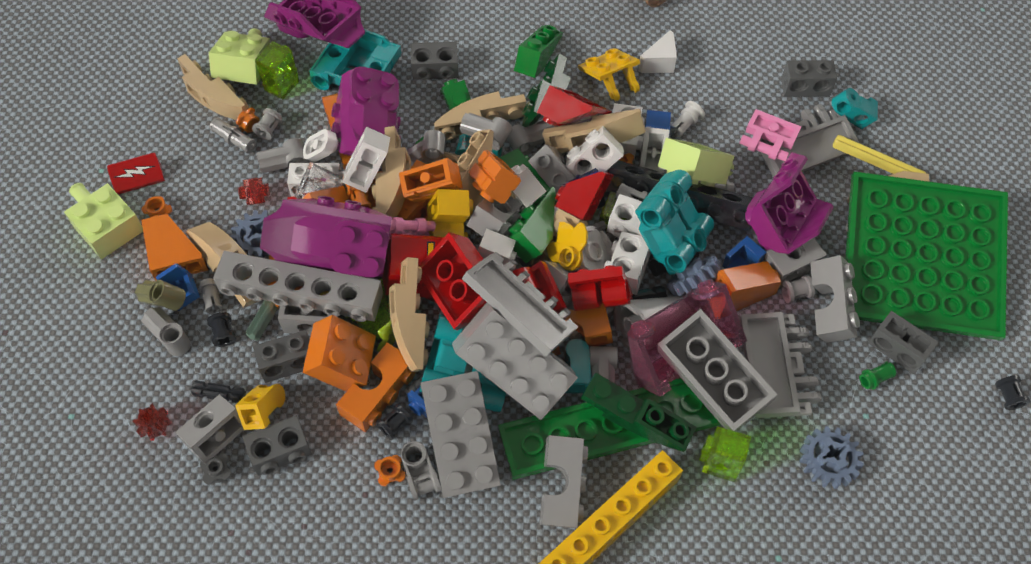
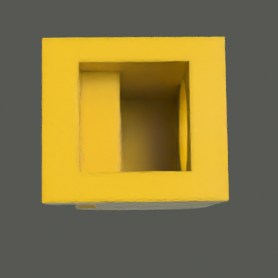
M278 383L271 386L258 385L235 405L243 429H265L270 424L268 416L276 408L283 406L285 390Z

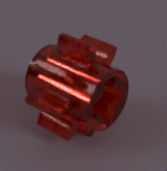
M262 177L244 179L243 186L238 187L239 199H246L247 205L265 203V196L270 195L269 183L263 184Z
M153 403L150 404V407L139 409L138 419H134L133 423L136 427H139L136 432L141 438L147 434L151 441H154L155 437L166 435L167 426L172 424L170 419L166 417L168 414L166 409L162 407L157 411Z

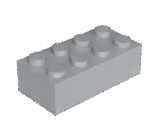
M488 303L482 307L452 343L454 351L459 357L540 420L544 418L578 378L572 368L551 352L547 357L541 353Z
M701 309L658 343L660 355L731 436L772 403L778 395Z
M478 371L421 382L443 498L501 486Z

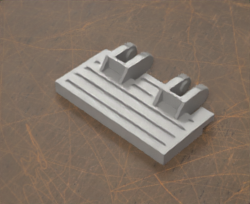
M822 104L814 106L816 119L812 115L811 110H802L801 118L803 121L795 123L801 126V130L792 149L781 147V150L789 152V155L792 152L807 157L808 160L803 166L802 172L848 155L832 147L838 135L859 143L845 115L840 116L834 109L827 113ZM762 138L760 140L761 142L766 143L768 145H774V143L764 140ZM761 152L774 177L784 161L777 158L776 160L768 158L769 155Z
M497 252L490 254L469 269L462 280L547 357L578 328L571 319L565 321L571 311L565 308L557 314L553 308L557 305L558 300L553 296L545 303L543 301L545 296L529 281L526 282L530 276L527 271L519 274V276L512 273L518 264L515 260L512 259L504 265L502 263L505 259Z
M774 312L742 314L740 316L746 360L778 394L775 400L758 413L755 418L812 415L811 404L822 401L821 393H797V389L813 388L818 386L819 382L818 378L814 376L794 377V375H804L805 373L801 354H807L812 351V345L808 342L788 343V340L804 339L809 336V329L805 327L785 328L795 326L794 314Z

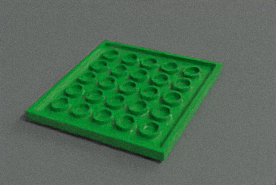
M853 172L850 186L846 261L853 265L855 277L852 279V287H854L857 294V303H854V307L859 320L882 323L888 314L893 311L919 329L1000 341L1005 339L1008 192Z

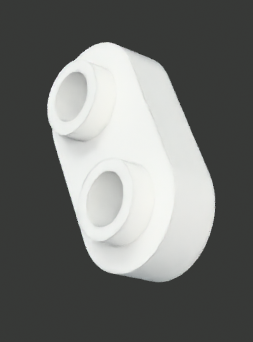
M323 129L310 136L303 148L304 159L317 162L334 153L338 147L336 133Z

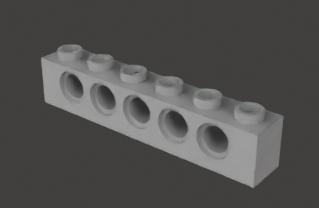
M229 251L223 252L213 277L219 291L228 296H235L236 294L246 296L253 301H261L262 299L272 301L279 306L292 305L305 311L318 310L336 317L339 315L348 316L360 322L366 320L375 322L383 296L380 280ZM277 281L273 285H268L271 282ZM303 286L299 290H294L296 287ZM325 291H328V292H329V293L326 294V295H320L322 292H325ZM351 296H354V297H355L353 300H350V301H347V300H346L348 297H351Z

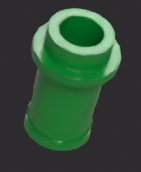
M886 361L871 370H863L859 380L865 389L874 390L878 388L880 383L895 377L897 372L894 365Z

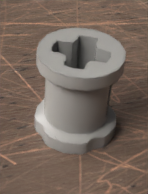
M266 108L263 111L262 118L253 125L252 130L258 137L264 140H271L273 137L272 132L277 125H281L283 118L277 111Z
M806 275L802 276L799 280L791 282L788 280L782 281L781 293L785 302L792 303L794 299L801 297H814L815 288L812 286V278Z

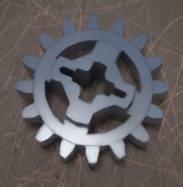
M254 210L252 216L245 213L243 221L240 219L236 220L238 227H231L233 235L230 237L247 255L260 258L270 255L260 249L264 217L269 216L267 210H264L262 214H258L257 210Z
M715 255L707 256L703 260L700 256L695 257L683 272L676 273L673 276L674 278L668 280L669 283L666 285L673 296H681L685 292L688 295H693L713 282L712 278L721 270L722 265Z
M825 426L822 433L820 430L815 429L811 434L812 436L808 435L803 441L805 444L799 450L804 454L799 459V462L807 464L803 472H812L813 477L811 481L822 480V487L824 488L829 482L832 483L834 489H837L841 483L845 487L848 486L852 481L851 479L855 480L860 473L858 471L864 465V463L859 461L864 455L863 452L856 451L855 449L859 442L851 443L849 441L851 434L840 435L841 430L838 427L834 433L831 432L829 426ZM814 447H816V450H815V452L817 453V457H816V458H814ZM847 456H848V459H849V466H848V468H847L848 463H847V461H846V457H847Z

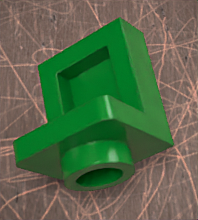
M457 79L446 81L440 89V94L444 96L449 111L471 100L465 80L459 82Z

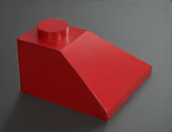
M601 171L566 183L565 187L561 186L556 194L555 200H557L555 207L582 221L592 220L614 175Z

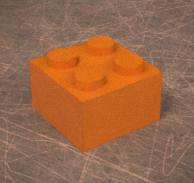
M334 315L313 323L302 373L346 392L353 383L358 387L367 385L376 335Z

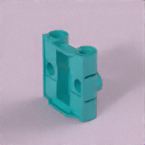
M365 30V35L350 48L328 43L309 70L310 80L315 87L325 91L329 89L332 83L340 86L342 75L352 70L348 68L350 65L390 73L402 55L401 45L392 43L385 36Z
M675 170L664 174L635 210L641 222L639 231L654 259L664 264L669 275L683 272L694 255L706 249V238L714 228V221L711 216L696 211L687 193V190L692 185V179L684 170Z
M439 315L429 359L421 382L460 375L465 372L467 362L455 353L452 345L453 341L465 327L454 330L445 315ZM478 371L485 409L500 413L506 392Z

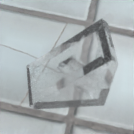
M310 162L295 197L302 199L309 192L343 186V176Z

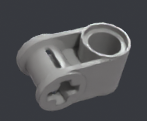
M416 441L405 444L401 450V458L414 501L418 500L419 496L434 490L436 492L442 491L437 474L431 465L424 445ZM413 453H418L422 456L418 462L413 463L407 460L409 455Z

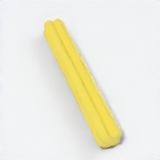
M838 135L832 145L833 148L892 174L902 171L926 173L842 135Z

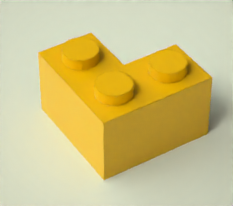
M437 189L427 204V221H435V230L428 231L430 236L445 237L450 232L468 238L467 232H464V222L473 213V200L469 199V190Z

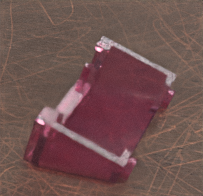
M705 280L697 285L698 288L649 318L637 321L631 325L627 336L633 374L639 387L658 396H662L671 390L668 381L672 382L675 380L673 375L675 371L658 352V343L700 309L736 348L747 342L726 284Z

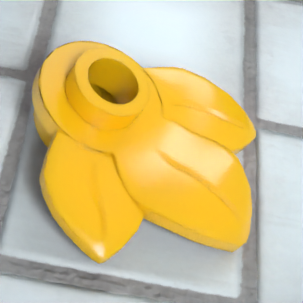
M559 222L557 242H552L546 247L551 261L559 263L568 271H574L580 267L583 260L582 251L588 240V231L585 224L580 222L576 227H573L569 223Z

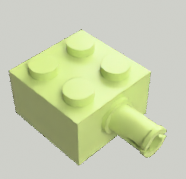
M256 28L250 29L247 35L239 34L236 31L224 32L209 51L211 78L220 77L222 80L257 85L272 63L270 38L262 37L261 31Z
M666 138L658 167L666 169V173L684 170L691 176L692 184L698 185V182L701 181L700 183L703 185L715 187L716 183L726 185L728 177L732 175L733 172L730 170H734V155L702 144Z
M76 183L69 189L70 195L78 203L64 211L76 231L101 260L143 232V227L136 214L108 183L92 194L85 188L83 183Z

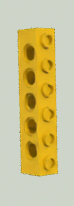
M662 450L539 564H591L678 483L683 469Z

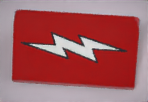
M156 153L142 155L107 166L114 191L117 194L165 181Z

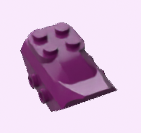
M283 0L280 4L269 3L264 15L266 19L276 23L281 32L297 38H307L310 36L346 48H350L365 35L360 17L361 6L355 0Z
M361 66L349 70L342 75L337 101L333 104L331 116L335 118L331 131L336 133L338 139L337 150L340 153L352 155L366 127L385 135V127L395 126L398 132L401 121L397 114L399 83L394 75Z
M791 152L768 187L758 191L747 207L745 213L746 221L756 233L759 244L767 250L790 254L821 233L834 208L833 204L816 198L801 170L808 160L806 156Z
M318 196V199H283L281 207L276 212L264 217L260 249L270 254L276 261L335 271L342 274L383 279L392 217L361 206L360 202L352 200L339 203L334 202V198L327 196Z

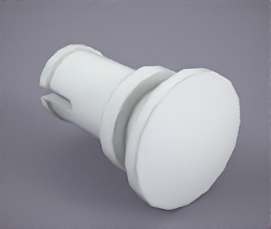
M688 101L685 104L686 108L681 111V116L670 125L672 134L676 130L678 131L675 134L676 137H681L692 124H696L698 120L705 118L704 110L696 102Z

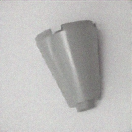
M679 296L630 300V304L614 308V326L616 331L621 330L624 338L620 340L629 351L633 353L642 352L688 319L689 306Z

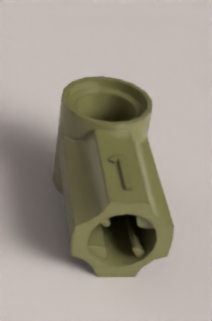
M145 280L144 283L138 284L135 290L139 302L165 307L173 311L180 309L186 298L184 289L163 280Z

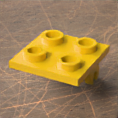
M616 48L607 50L601 56L590 57L584 63L578 65V69L599 81L603 80L611 100L614 99L615 102L620 100V95L612 76L617 71H623L631 91H634V93L640 91V86L633 71V67L640 64V59Z

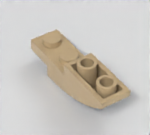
M186 54L177 58L184 74L182 79L188 93L203 106L234 120H237L241 112L249 109L245 99L236 96V92L230 83L225 84L220 77L213 80L209 74L204 75L196 60L191 61Z
M498 91L473 98L441 116L434 123V129L441 131L445 135L446 140H451L463 134L460 131V126L465 113H472L493 120L495 117L505 120L524 117L522 112L526 106L525 96L522 94L501 98Z
M641 109L593 116L592 120L588 122L544 129L542 134L545 144L553 146L560 153L569 152L575 146L580 147L591 131L594 129L598 131L602 126L619 143L635 138L645 133L646 130ZM604 143L596 146L599 150L609 147Z
M395 126L385 127V135L390 137L388 153L382 162L383 173H377L375 176L376 184H372L373 198L376 199V207L372 209L392 218L398 216L405 200L399 173L411 169V158L406 148L401 147V139Z
M211 222L186 231L212 272H216L224 251L247 255L225 231ZM235 294L243 308L259 302L253 301L246 296Z
M407 257L401 262L400 284L395 283L389 288V309L398 348L409 369L412 372L423 370V365H426L428 361V350L424 349L425 338L429 335V322L426 321V314L415 313V310H418L420 306V294L416 292L417 283H420L422 269L418 266V258Z

